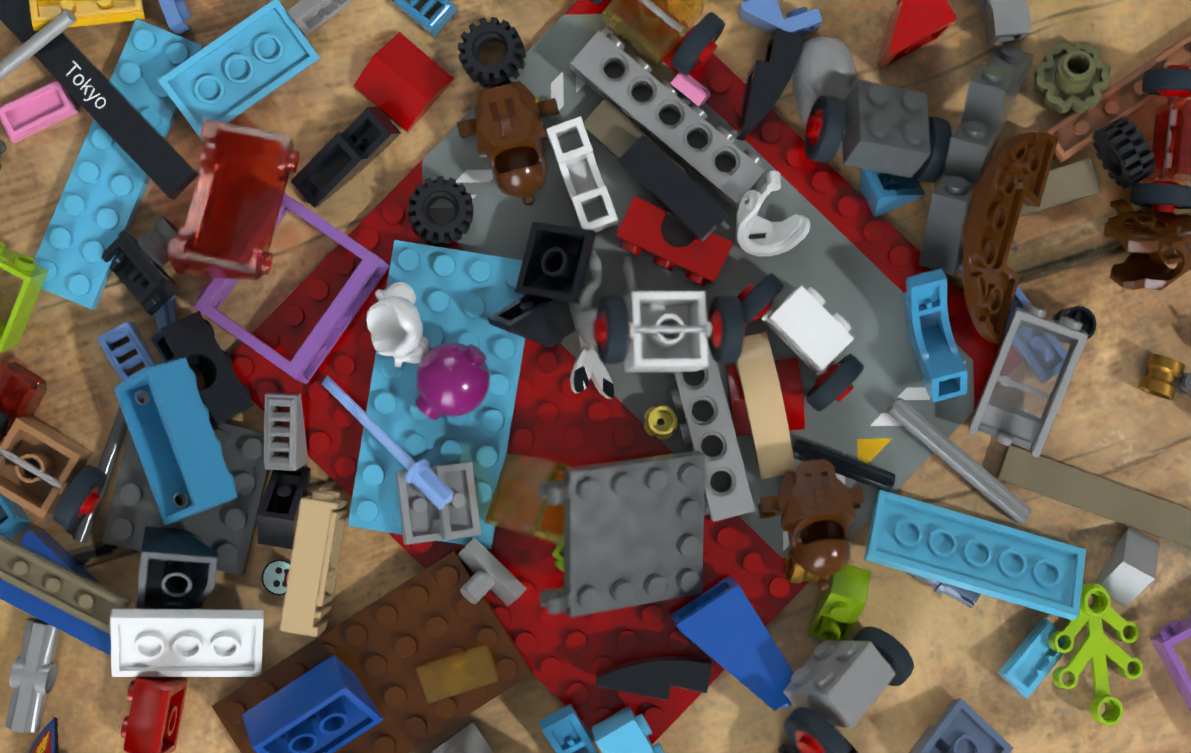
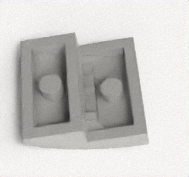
M472 462L429 467L454 492L453 500L447 503L443 509H439L415 484L405 481V475L408 470L395 471L405 545L481 535Z

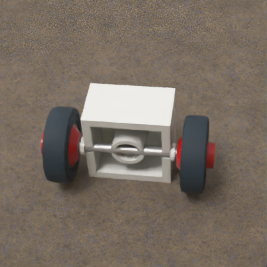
M772 273L768 274L756 287L750 283L737 296L742 306L745 326L750 321L758 320L763 315L761 318L763 322L813 372L817 371L815 374L819 377L805 399L819 412L830 405L835 399L840 402L854 388L852 383L864 369L863 364L852 354L847 355L837 364H832L827 368V365L854 340L848 333L852 328L839 314L836 313L832 316L823 307L826 303L825 300L812 287H809L807 290L803 286L798 287L773 311H768L773 305L774 297L784 287Z
M705 291L631 292L624 298L617 295H607L600 298L596 318L593 323V336L597 344L600 361L605 364L625 362V372H697L708 366L707 337L714 361L720 363L738 361L743 349L745 322L741 303L736 296L720 295L714 297L709 309L708 322H706Z

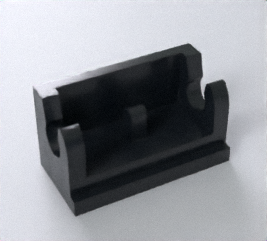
M122 230L118 234L119 237L103 252L101 258L107 263L114 255L120 253L112 260L110 270L117 275L144 307L143 309L153 316L181 288L163 267L154 262L137 244V239Z

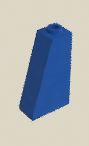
M41 528L26 530L20 542L21 545L100 584L45 530ZM2 579L0 580L1 600L111 655V634Z
M728 576L669 615L684 635L774 711L792 705L783 690L791 682L794 672L741 587L731 576Z

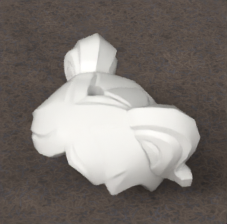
M394 282L385 290L378 289L375 295L379 301L370 307L366 317L368 329L372 334L371 340L374 349L383 356H394L395 367H401L402 362L420 363L423 357L430 351V342L426 337L422 336L423 326L420 314L414 305L416 293L408 284L403 282Z

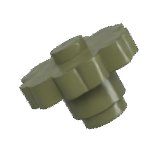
M1061 42L1056 47L1048 49L1043 59L1044 62L1037 66L1034 74L1036 80L1035 90L1046 94L1044 104L1062 114L1068 112L1071 107L1080 114L1086 112L1089 108L1096 107L1101 100V93L1108 89L1111 82L1109 76L1110 66L1105 62L1099 61L1101 57L1100 51L1097 48L1090 47L1085 42H1079L1074 47L1066 42Z

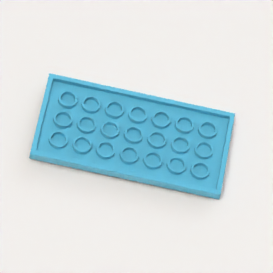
M394 240L387 288L394 282H403L416 293L414 305L420 314L423 326L422 336L426 337L430 342V350L446 343H461L466 346L472 344L478 347L487 358L485 362L490 373V387L484 401L472 412L456 417L442 414L437 420H433L424 415L415 404V400L420 395L416 386V373L420 363L402 362L401 367H395L394 356H383L376 352L366 413L416 463L426 459L429 462V467L472 462L481 535L438 541L467 545L475 537L485 548L491 549L526 338L490 325L488 317L525 296L515 292L523 260ZM365 427L363 428L348 526L403 535L395 471L407 469Z

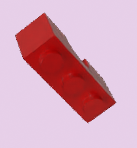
M634 196L616 234V240L621 242L619 248L635 256H639L640 252H644L654 257L652 263L664 270L671 272L673 267L686 272L684 277L686 280L701 287H704L706 282L713 285L733 242L711 233L704 242L695 237L694 241L685 247H673L664 240L661 233V226L667 211Z

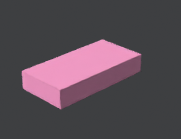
M55 80L1 106L0 120L10 140L17 143L79 113V110L71 94L58 80Z

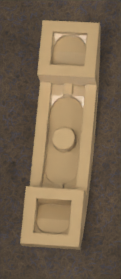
M767 332L744 336L742 353L735 363L738 375L740 376L760 479L785 475L786 472H795L796 468L789 426Z

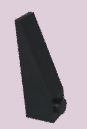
M145 526L140 558L136 609H201L207 596L210 597L215 587L218 553L183 529Z

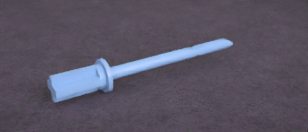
M328 375L325 377L321 384L408 470L405 475L407 483L415 484L439 509H443L447 503L453 500L454 492L429 468V462L426 459L416 463Z

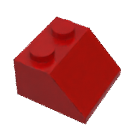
M898 0L896 2L897 8L889 18L876 64L879 70L942 37L957 20L947 0Z
M136 677V680L131 681L127 693V701L131 702L129 716L124 718L121 727V738H125L124 751L128 753H172L176 750L188 679L180 677Z

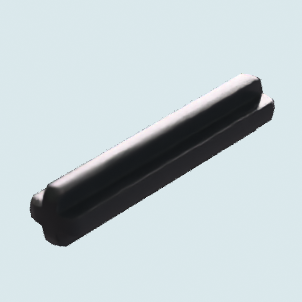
M798 439L793 444L792 448L795 459L801 461L826 459L834 465L835 473L887 492L891 491L895 483L896 475L894 473Z

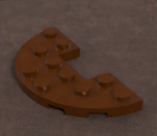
M1019 132L1007 139L998 148L986 166L980 181H977L973 186V201L969 216L965 218L962 225V234L965 238L963 249V283L966 303L974 328L982 338L990 343H1002L1020 275L1008 267L1006 262L1022 205L1024 203L1026 206L1040 207L1058 139L1046 132Z

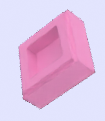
M678 73L670 83L697 106L703 105L711 95L708 89L689 74Z

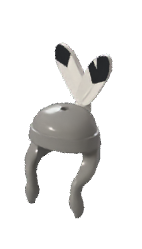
M593 249L589 262L592 279L583 286L579 304L574 303V320L579 333L581 350L574 363L570 383L572 391L578 394L587 388L591 378L599 393L605 398L611 399L614 396L613 382L604 364L600 361L597 352L593 349L597 348L593 336V323L598 307L593 308L592 301L602 281V263ZM625 256L623 273L627 283V290L622 295L623 298L631 292H637L634 276L635 266L630 256Z

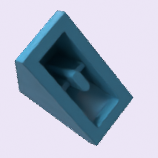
M862 169L859 188L874 218L925 195L920 182L913 178Z

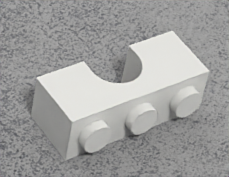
M581 116L546 128L580 227L599 232L618 225L615 209L607 187L601 178Z

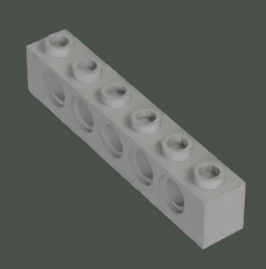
M598 30L570 63L571 71L601 97L607 98L652 140L735 208L744 194L755 185L765 172L760 167L763 163L762 160L752 151L746 149L743 152L734 145L735 138L721 126L715 129L705 120L708 117L707 114L696 104L690 103L688 106L678 98L680 92L665 79L659 82L650 74L652 68L638 56L632 59L623 51L625 48L624 44L611 33L605 36ZM616 63L621 65L625 72L620 78L611 79L606 76L604 69L609 64ZM643 86L651 91L652 97L646 102H638L632 97V91L636 87ZM666 109L674 110L679 116V121L675 125H665L659 118L660 113ZM694 132L701 133L705 136L707 144L701 149H694L688 144L687 136ZM721 155L730 157L733 160L734 169L730 172L719 171L715 166V159Z
M707 337L708 366L701 369L703 373L701 384L697 386L688 385L683 379V372H666V375L673 374L676 388L670 389L675 410L682 409L685 423L679 424L684 445L691 444L693 451L698 450L702 452L701 443L707 436H714L721 443V450L715 457L705 455L704 516L709 515L710 520L715 522L756 510L718 364L712 358ZM705 401L711 406L712 415L708 421L702 422L694 418L692 414L694 403ZM717 471H724L730 478V485L724 492H716L711 487L710 479Z

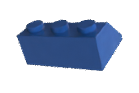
M332 655L242 714L251 748L257 753H334L383 721L382 714L355 673L335 655Z

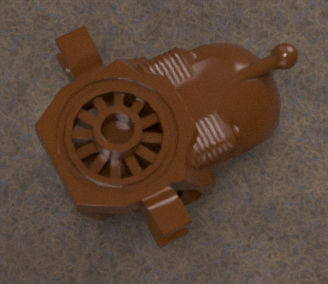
M521 81L481 90L475 107L476 118L456 122L459 135L462 138L476 135L478 154L487 155L494 181L500 191L511 197H523V203L526 206H531L535 202L532 194L545 184L548 173L543 140L548 139V135L540 118L560 114L555 98L537 103L535 96Z
M1124 199L1110 202V206L1117 211V216L1108 218V222L1105 223L1104 235L1116 238L1127 252H1132L1123 263L1113 265L1110 279L1126 289L1147 288L1162 290L1191 270V213L1175 215L1170 213L1152 214L1141 210L1134 212L1131 204ZM1176 263H1178L1177 266H1176V268H1174V269L1169 268V267L1166 265V264L1171 265V264H1176Z
M826 459L802 461L795 469V472L785 473L777 497H760V503H758L760 519L781 515V527L783 531L788 532L789 543L793 548L797 563L806 572L819 576L818 587L820 590H828L830 582L827 576L841 571L848 565L850 560L849 525L853 524L856 518L854 509H860V503L864 502L862 487L848 489L836 477L834 465Z

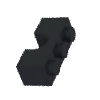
M200 311L161 328L151 338L165 363L186 358L189 365H193L201 371L205 379V387L199 394L202 402L208 409L212 429L236 418L254 406L249 389L243 382L239 381L232 369L233 363L230 356L224 350H221L215 339L212 325L202 317Z

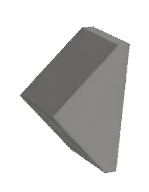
M1126 526L1096 583L1105 588L1111 600L1127 607L1155 580L1160 544Z

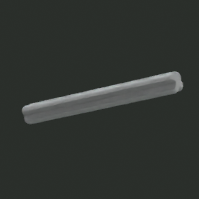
M896 398L887 409L888 414L1013 521L1022 524L1032 513L1030 507L904 399Z

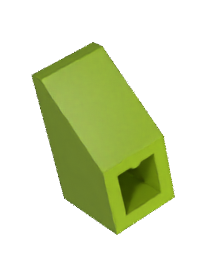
M848 564L841 571L829 575L830 588L826 591L821 590L807 635L822 641H845L866 605L871 572Z

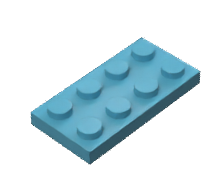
M272 0L157 81L200 139L204 141L314 64L320 57L280 1Z

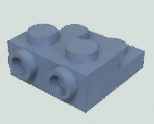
M962 698L954 699L935 726L928 727L909 753H1010L1013 747Z

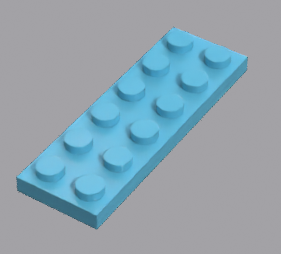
M879 490L875 495L864 560L1074 620L1079 616L1086 549Z

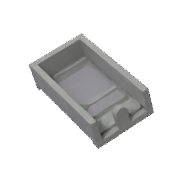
M1026 303L1024 309L1017 306L1014 308L1002 343L969 422L968 432L975 435L978 430L996 437V441L1003 445L1010 446L1013 443L1029 449L1032 456L1039 458L1089 335L1085 330L1081 329L1083 325L1081 322L1061 316L1060 321L1045 317L1046 310Z

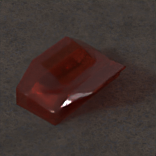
M2 359L0 363V411L9 417V425L4 435L6 437L16 418L34 416L47 391L46 380L15 361L10 363Z

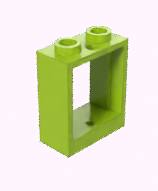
M0 241V268L24 280L8 322L5 323L0 320V353H3L19 345L48 271L38 266L33 258L23 254H16L6 249L4 243Z

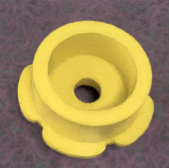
M668 405L652 406L644 414V429L651 437L656 436L659 440H665L670 438L673 430L675 431L678 428V417ZM658 419H663L664 424L659 425L657 423Z

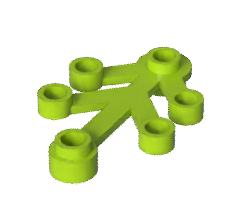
M1085 583L1082 585L1079 616L1074 620H1068L1062 630L1053 631L1049 635L1048 644L1053 651L1060 653L1070 652L1074 647L1075 636L1085 623L1087 626V636L1066 667L1060 666L1054 670L1052 679L1059 688L1073 689L1078 683V676L1090 660L1095 696L1089 705L1090 715L1097 723L1113 726L1119 723L1123 717V705L1117 698L1110 696L1106 656L1117 665L1119 674L1124 678L1138 679L1143 673V664L1138 658L1130 657L1103 634L1102 620L1113 628L1114 637L1124 643L1135 642L1139 637V628L1135 623L1126 621L1110 607L1111 598L1103 586L1097 583ZM1091 595L1093 597V603L1089 607L1088 598ZM1128 626L1129 635L1125 638L1123 630ZM1063 636L1065 642L1060 648L1058 646V639ZM1132 662L1133 671L1129 674L1127 667ZM1065 672H1067L1069 675V679L1064 684L1062 681V676ZM1103 703H1104V704H1105V711H1104V713L1101 715L1100 710H1101V706H1102Z

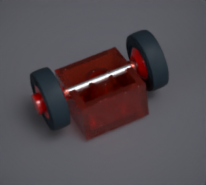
M1168 65L1165 69L1145 71L1142 82L1143 92L1168 98V104L1157 106L1152 144V152L1155 156L1153 160L1156 162L1154 169L1156 171L1149 178L1159 180L1152 183L1133 184L1130 192V203L1138 206L1152 207L1151 212L1173 214L1175 209H1191V186L1180 185L1178 182L1170 181L1191 182V99H1187L1191 97L1190 66Z

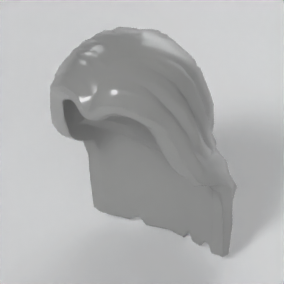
M821 36L809 39L802 44L799 59L793 71V91L804 132L809 114L818 97L829 95L844 101L859 79L850 51L838 38ZM842 141L838 150L843 148Z

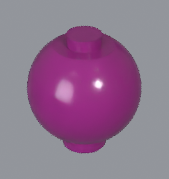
M446 343L430 350L421 360L416 373V386L420 393L415 400L418 409L430 419L437 420L442 414L451 417L462 416L479 407L486 398L490 387V373L485 362L487 359L485 354L472 344L466 346L461 343Z

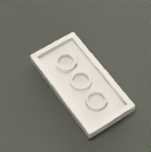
M112 609V677H257L262 674L264 610Z

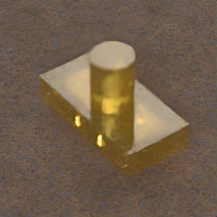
M488 644L417 667L428 704L499 680Z

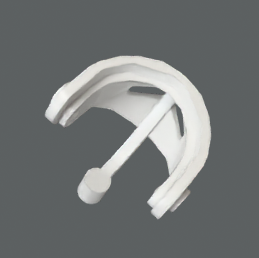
M769 171L766 174V183L758 191L750 190L745 193L737 211L735 243L745 252L754 256H774L789 251L801 242L810 230V220L803 215L794 214L782 222H771L757 216L765 198L772 191H777L781 188V175L778 171ZM750 234H765V238L748 239Z

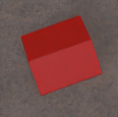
M399 32L374 54L353 86L408 133L453 82L454 78Z
M798 358L774 360L789 431L805 429L804 392ZM736 364L726 365L730 412L736 436L752 435Z

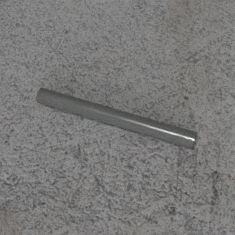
M121 407L118 409L97 468L107 475L106 483L100 494L101 499L90 515H86L76 526L72 539L86 543L128 428Z

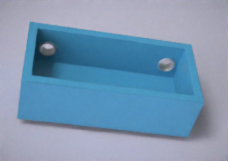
M186 358L146 368L114 387L164 525L202 513L238 497L235 491L234 478L228 472L222 456L221 444L214 435L209 421L208 409L201 400L196 386L195 374L189 368ZM138 393L143 395L145 399L144 404L138 402ZM176 496H179V497L182 498V500H183V505H182V506H178V505L176 504V502H175V497H176Z

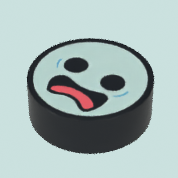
M284 558L276 559L268 563L263 569L262 583L269 593L278 596L286 595L290 560Z

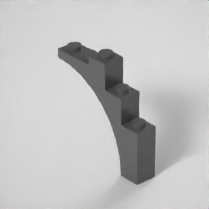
M998 46L986 66L980 65L971 78L962 121L950 139L944 175L932 192L919 260L920 266L933 270L942 269L944 273L954 275L963 260L965 238L962 234V225L965 218L969 216L973 201V186L977 181H980L986 166L994 154L1015 97L1031 68L1034 54L1023 52L1020 48L1014 46Z

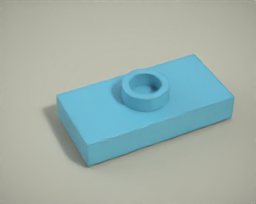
M1042 618L997 672L1025 698L1032 694L1064 655V653L1053 651L1049 647V635L1058 629L1048 619ZM1063 636L1058 639V646L1060 648L1065 642Z

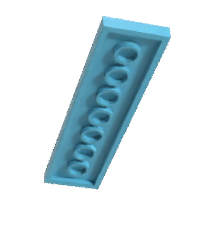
M136 19L110 81L167 140L179 109L157 80L204 47ZM93 119L34 259L38 266L48 271L41 289L92 310L96 309L109 279L112 260L119 253L114 255L107 263H105L101 256L119 237L118 234L122 230L128 233L151 179L95 119Z

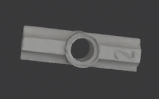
M31 618L27 620L21 653L14 661L10 672L9 685L10 688H13L5 727L20 733H36L40 730L46 697L53 689L57 677V664L54 663L60 630L40 619Z

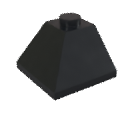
M532 222L515 292L579 304L597 232L590 229Z

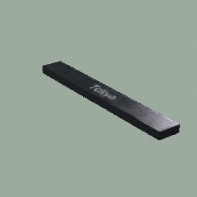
M0 0V20L22 43H25L38 32L34 31L32 26L29 0ZM64 32L34 54L43 66L170 199L175 200L199 175Z

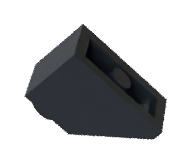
M529 295L523 296L488 317L490 325L546 347L558 345L563 341V338L576 331L568 302Z
M301 467L295 471H272L257 514L258 544L293 549L301 498L307 497L311 468Z

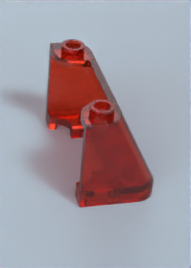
M204 119L200 137L208 139V142L205 145L204 153L200 152L198 158L201 169L185 226L184 228L179 227L177 233L180 240L171 238L166 256L176 273L180 275L202 278L260 280L263 274L268 275L271 270L273 254L269 250L290 172L295 173L298 167L299 151L294 150L292 136Z

